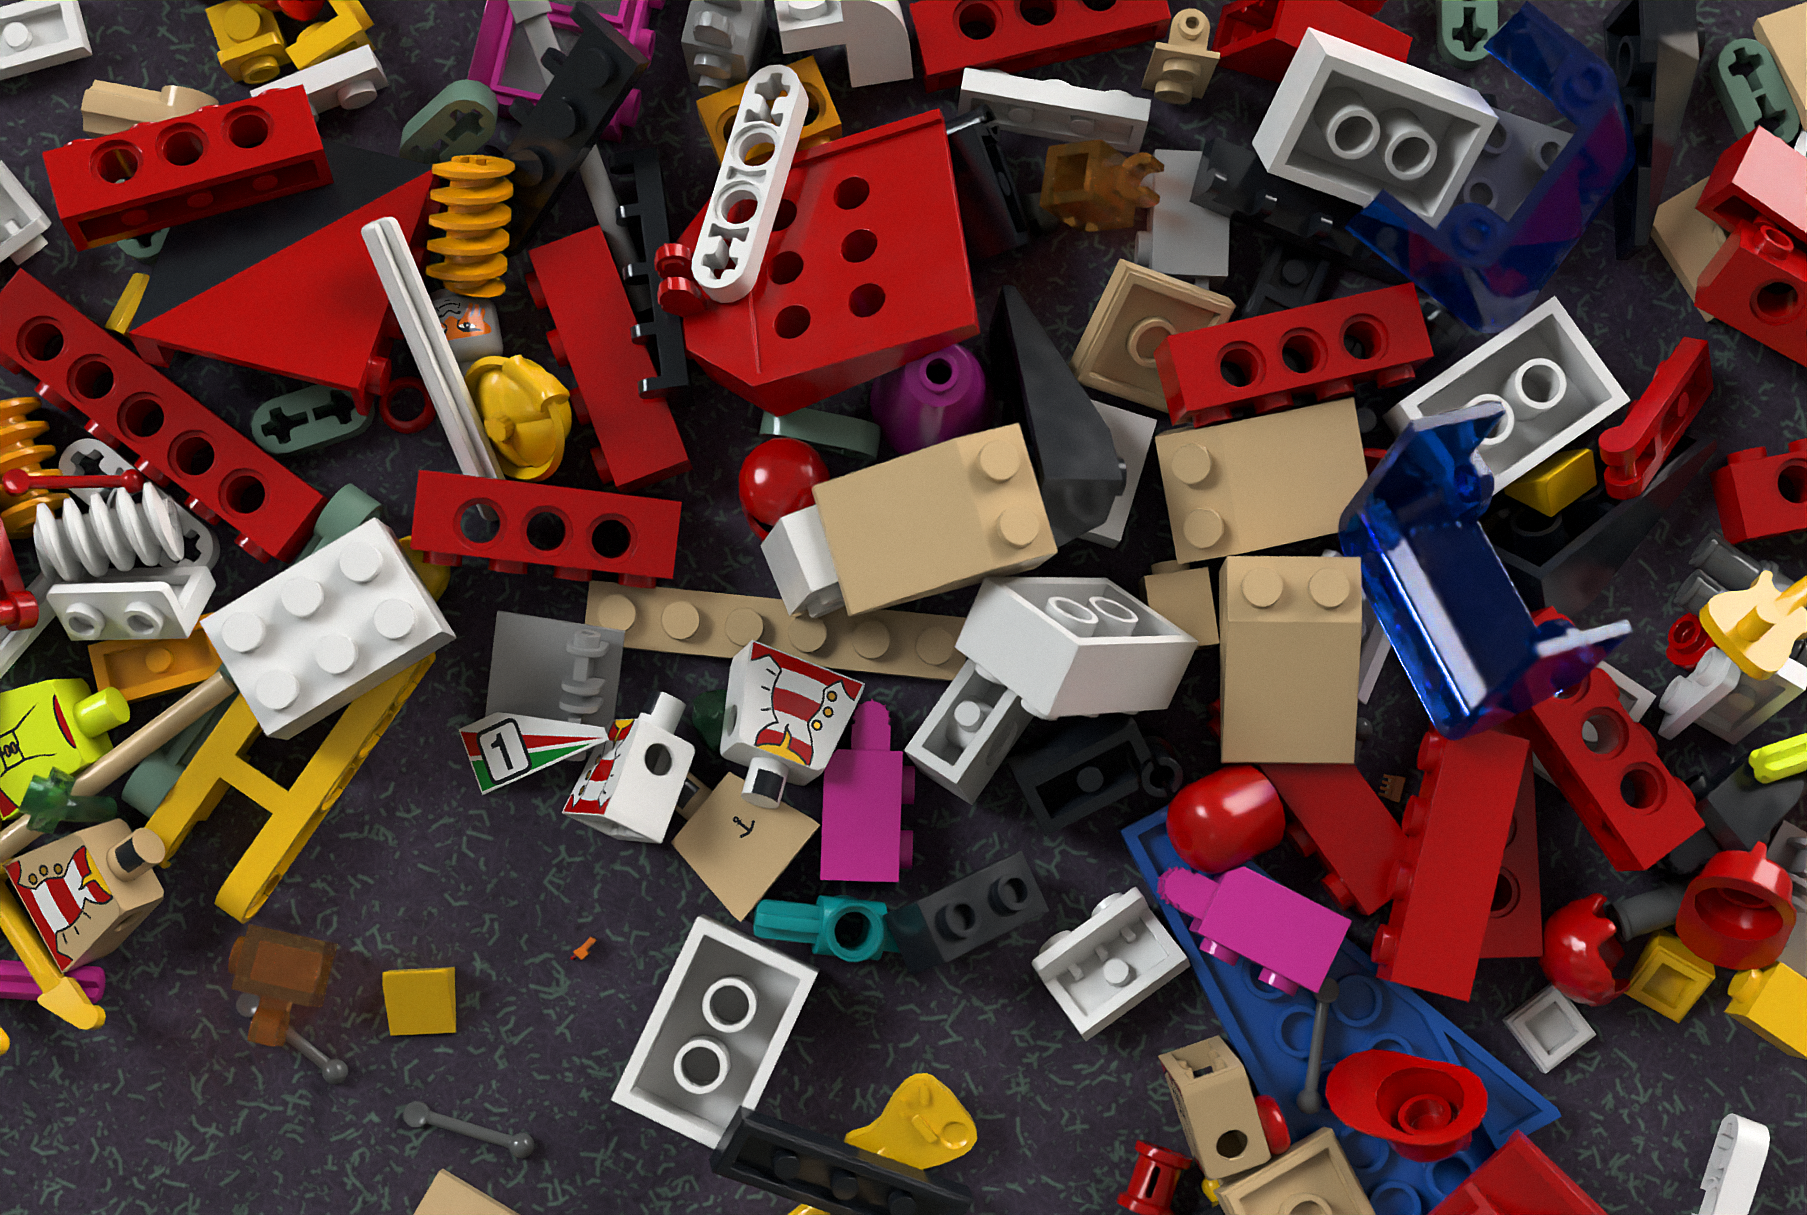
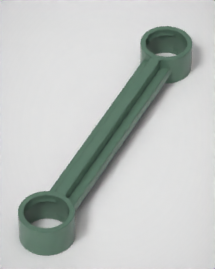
M352 483L345 485L332 497L320 514L314 527L313 538L293 565L375 517L380 520L384 512V505ZM224 663L220 665L215 673L219 670L224 672L234 684L236 691L166 742L162 747L147 756L133 772L123 789L121 799L149 819L240 693L238 686Z

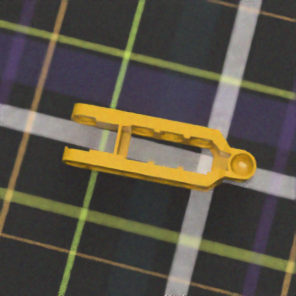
M411 536L399 539L400 544L433 599L437 602L446 590L450 580V566L422 562L423 550L410 549ZM435 651L353 700L289 791L247 763L251 757L246 753L263 729L240 692L144 827L155 832L164 844L165 857L157 865L163 869L170 867L171 863L167 860L176 853L198 821H206L231 785L273 813L226 879L215 899V905L242 924L248 922L258 913L341 795L343 789L346 788L381 738L379 736L383 735L417 684H419L436 659Z

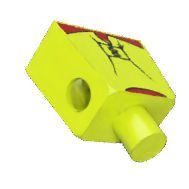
M82 678L46 680L0 693V816L2 821L19 819L114 749L107 731L126 723L130 719L128 703L119 690L114 687H108L92 695L88 684Z

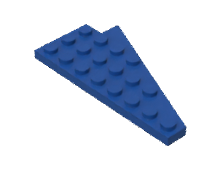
M1170 803L1118 830L1176 942L1187 956L1193 974L1240 1062L1244 1065V1069L1257 1094L1270 1095L1279 1105L1289 1131L1290 1146L1322 1127L1333 1129L1376 1215H1427L1509 1140L1508 1137L1517 1129L1527 1136L1562 1117L1556 1106L1410 988L1403 984L1377 978L1376 973L1379 964L1373 963L1371 957L1347 937H1344L1325 976L1337 982L1339 995L1329 1006L1317 1090L1322 1097V1106L1314 1114L1302 1113L1297 1106L1296 1099L1300 1091L1305 1088L1317 1000L1313 997L1311 991L1300 986L1295 996L1292 997L1260 981L1258 977L1263 967L1241 956L1235 967L1201 951L1199 947L1204 938L1189 930L1194 918L1173 908L1171 903L1166 904L1164 899H1159L1160 894L1156 893L1158 890L1157 877H1160L1168 868L1178 867L1180 869V867H1184L1185 870L1191 869L1192 873H1199L1211 880L1215 876V874H1207L1190 867L1173 849L1166 827ZM1251 860L1239 866L1246 867L1278 883ZM1371 1049L1396 1051L1432 1061L1448 1062L1466 1067L1481 1079L1488 1094L1487 1112L1479 1126L1471 1132L1472 1141L1467 1151H1458L1452 1157L1436 1163H1417L1403 1158L1390 1147L1385 1139L1366 1135L1352 1129L1335 1116L1325 1096L1327 1077L1341 1060L1353 1053Z

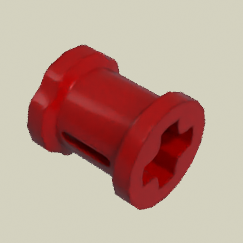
M1137 1139L1134 1149L1139 1153L1127 1191L1119 1192L1116 1202L1141 1215H1175L1170 1206L1182 1170L1190 1169L1193 1159L1177 1151L1146 1140ZM1156 1167H1159L1160 1174L1153 1194H1150L1149 1188Z

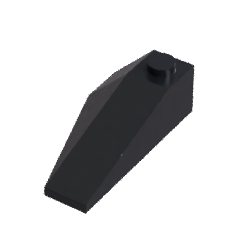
M1621 0L1603 20L1616 260L1631 259L1644 249L1649 241L1699 59L1705 47V28L1702 22L1697 21L1696 0Z
M1002 285L989 326L994 398L997 401H1005L1002 410L1001 427L1019 423L1057 548L1106 523L1116 496H1122L1125 491L1127 481L1126 464L1122 457H1117L1109 427L1016 287Z
M1687 427L1646 489L1639 496L1627 500L1615 499L1607 493L1604 472L1609 465L1601 460L1598 447V464L1595 465L1597 485L1554 516L1549 517L1518 500L1514 501V498L1506 495L1504 490H1501L1444 531L1445 539L1502 612L1519 620L1528 613L1553 606L1558 613L1565 615L1571 620L1595 600L1717 449L1716 438Z

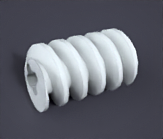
M151 482L144 483L142 503L135 504L125 487L117 489L116 506L108 509L98 492L91 493L89 513L86 514L80 512L71 497L64 499L61 519H55L45 503L37 505L36 524L33 529L34 541L40 568L49 586L55 583L57 572L67 582L78 581L81 578L83 567L92 576H104L108 571L110 560L118 570L122 572L130 571L134 567L136 553L145 565L149 567L155 566L160 562L162 547L170 559L179 561L184 558L183 532L176 505L170 495L167 498L161 499Z

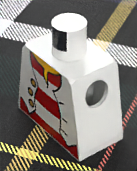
M751 640L733 657L730 666L720 753L725 759L749 767L741 797L748 803L759 807L778 808L786 782L805 786L821 775L858 703L865 683Z
M650 690L638 719L611 720L605 727L609 740L595 746L565 804L562 814L618 840L661 844L695 754V747L691 743L673 735L686 704L664 692Z

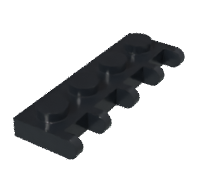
M576 2L569 14L571 19L584 31L568 56L558 49L548 47L540 59L542 65L554 75V78L536 106L525 98L516 97L509 107L510 114L522 127L505 154L491 145H486L479 154L500 157L515 163V170L503 176L513 183V196L508 200L501 201L511 208V221L501 226V228L509 233V246L503 250L509 258L518 255L529 244L651 62L594 8L584 2Z

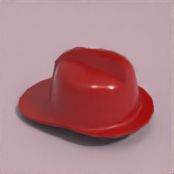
M1760 841L1756 843L1750 852L1727 850L1716 853L1707 861L1698 877L1688 884L1676 915L1675 927L1681 942L1697 957L1720 967L1734 970H1756L1773 964L1782 954L1797 921V910L1792 905L1793 884L1791 877L1784 868L1767 858L1766 843Z
M1377 1049L1353 1053L1338 1062L1327 1077L1325 1094L1332 1113L1346 1126L1366 1135L1385 1139L1390 1147L1399 1155L1417 1163H1436L1452 1157L1458 1151H1467L1472 1141L1471 1132L1479 1126L1484 1118L1488 1103V1094L1481 1079L1466 1067L1448 1062L1432 1061L1396 1051Z

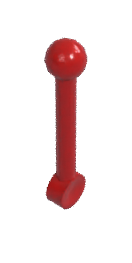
M15 468L10 469L4 474L2 487L6 494L13 497L23 496L29 489L125 487L128 493L135 494L143 490L146 479L144 474L137 469H128L121 475L29 476L22 469Z

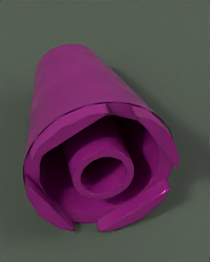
M956 343L875 377L870 395L871 413L875 424L883 428L881 437L899 454L907 455L955 438L988 431L995 412L993 382L989 372L979 358L967 348Z

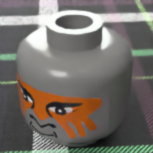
M447 288L429 294L463 379L467 370L477 360L488 356L502 357L503 342L494 302L485 297L460 295L449 291Z

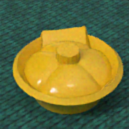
M516 355L511 358L488 356L477 360L467 370L464 381L503 474L515 480L530 483L549 478L561 463L565 440L571 431L572 414L568 402L570 397L568 389L554 375L546 372L542 366L523 358L522 355Z

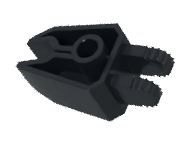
M1750 751L1730 758L1725 763L1724 768L1710 780L1704 772L1697 773L1688 778L1684 783L1693 793L1696 800L1694 809L1706 825L1650 866L1647 871H1651L1653 873L1652 876L1658 875L1659 878L1674 877V874H1690L1695 870H1699L1698 866L1705 865L1712 856L1719 852L1727 850L1750 852L1759 839L1798 803L1807 771L1767 784L1761 783L1754 777V769L1749 764V756L1752 752Z

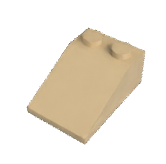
M1354 396L1293 407L1259 416L1255 414L1233 418L1230 422L1209 425L1194 429V426L1166 430L1155 436L1178 564L1247 553L1376 524Z
M1019 423L955 438L815 485L812 488L849 617L982 583L985 577H1005L1036 569L1058 552Z
M1226 557L1219 570L1221 763L1354 764L1362 633L1361 557Z

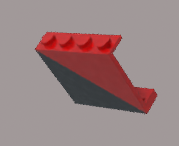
M321 139L334 183L170 227L128 331L143 362L169 368L175 350L332 387L351 392L358 414L368 417L375 395L383 396L388 388L392 372V361L388 357L394 340H403L405 336L362 237L361 230L365 225L384 217H394L400 225L424 283L427 276L425 274L426 265L430 264L431 257L430 250L427 249V241L430 240L433 230H442L429 224V215L448 212L447 205L430 199L431 190L441 188L439 176L432 173V165ZM252 143L245 148H254L262 143Z

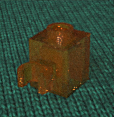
M1102 139L1048 146L1039 206L1079 232L1133 227L1136 206L1149 208L1160 202V195L1147 186H1140L1142 180L1150 173L1164 172L1165 165L1148 153H1136L1127 158Z
M248 925L246 936L240 935L236 939L228 964L229 973L235 975L231 989L261 996L259 1006L250 1025L247 1041L275 1047V1045L283 1046L289 1029L290 1012L293 1003L308 1007H323L338 943L264 926Z

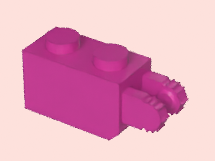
M871 699V701L858 704V708L854 709L855 716L852 719L855 723L852 724L851 750L837 749L824 769L820 880L899 882V869H912L913 830H900L901 804L914 805L915 766L903 765V751H890L891 726L888 725L891 722V718L888 716L890 711L886 710V704L882 705Z
M1243 866L1215 874L1213 880L1199 873H1192L1191 869L1185 870L1184 867H1180V869L1178 867L1168 868L1160 877H1157L1158 890L1156 893L1160 894L1159 899H1164L1166 904L1171 903L1173 908L1194 918L1189 930L1204 938L1199 947L1201 951L1235 967L1240 956L1263 967L1258 979L1292 997L1295 996L1299 986L1318 993L1352 922Z

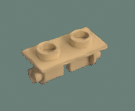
M1196 9L1180 11L1175 15L1171 23L1168 44L1156 42L1141 88L1154 90V96L1158 100L1171 104H1186L1191 101L1192 97L1202 99L1220 58L1219 52L1207 51L1210 24L1205 14Z

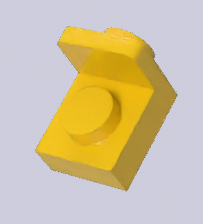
M228 0L205 9L220 51L217 52L220 65L235 83L241 80L248 84L269 81L280 73L279 66L293 62L285 50L288 48V45L274 11L262 8L258 4H245L240 0Z
M328 0L338 16L328 22H318L307 27L299 34L296 43L285 49L299 71L367 44L372 51L375 50L364 32L374 26V23L359 0Z

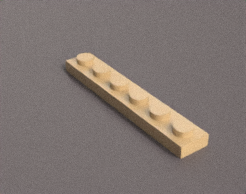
M594 580L589 582L585 624L625 630L623 649L733 659L751 640H754L826 669L953 681L966 661V655L955 648L967 618L884 609L849 617L846 606L817 618H811L808 609L789 616L783 599L656 587V589L618 585L614 582Z

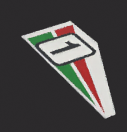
M502 712L493 713L459 729L482 795L609 740L604 727Z

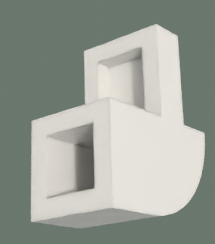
M774 0L783 54L843 45L852 88L913 78L910 43L898 0Z

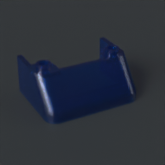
M1526 1L1488 39L1483 48L1552 101L1556 109L1579 128L1511 219L1507 222L1485 205L1464 203L1449 211L1434 229L1385 189H1382L1344 227L1463 322L1482 333L1500 332L1522 317L1631 171L1636 160L1635 142L1617 79L1611 67L1529 1Z
M1501 400L1411 420L1343 510L1338 525L1342 550L1346 557H1361V587L1432 723L1442 736L1453 741L1480 734L1580 683L1633 632L1627 620L1582 632L1571 622L1562 618L1545 621L1538 626L1535 625L1478 522V519L1490 505L1495 482L1490 467L1483 461L1477 447L1506 413Z

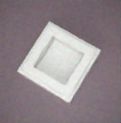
M1549 983L1502 1019L1539 1070L1545 1074L1596 1035L1571 1000L1556 990L1552 983Z

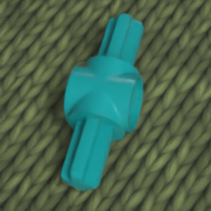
M819 895L815 905L763 899L758 901L755 907L753 931L754 935L758 938L810 943L813 954L838 956L849 962H859L866 959L879 960L883 951L900 953L883 916L888 913L884 902L860 900L850 895H837L834 897ZM859 912L863 920L860 935L850 943H838L834 933L837 921L846 913Z

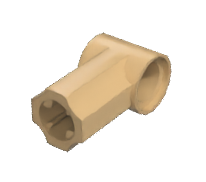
M94 80L93 85L85 90L82 101L83 131L89 137L98 138L128 130L138 123L160 122L193 113L203 106L220 104L218 100L206 93L182 86L168 85L162 87V91L158 92Z

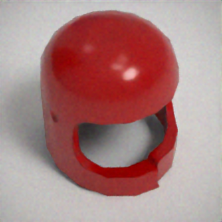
M792 437L773 438L757 445L743 462L739 473V496L742 510L751 531L762 543L769 532H766L755 521L753 516L762 523L775 526L781 517L816 505L812 492L813 486L830 481V472L821 454L810 444Z
M1238 763L1229 764L1181 789L1168 807L1166 820L1168 837L1179 857L1190 867L1207 874H1218L1235 869L1241 864L1278 846L1283 838L1286 824L1283 805L1276 789L1269 780L1253 766Z

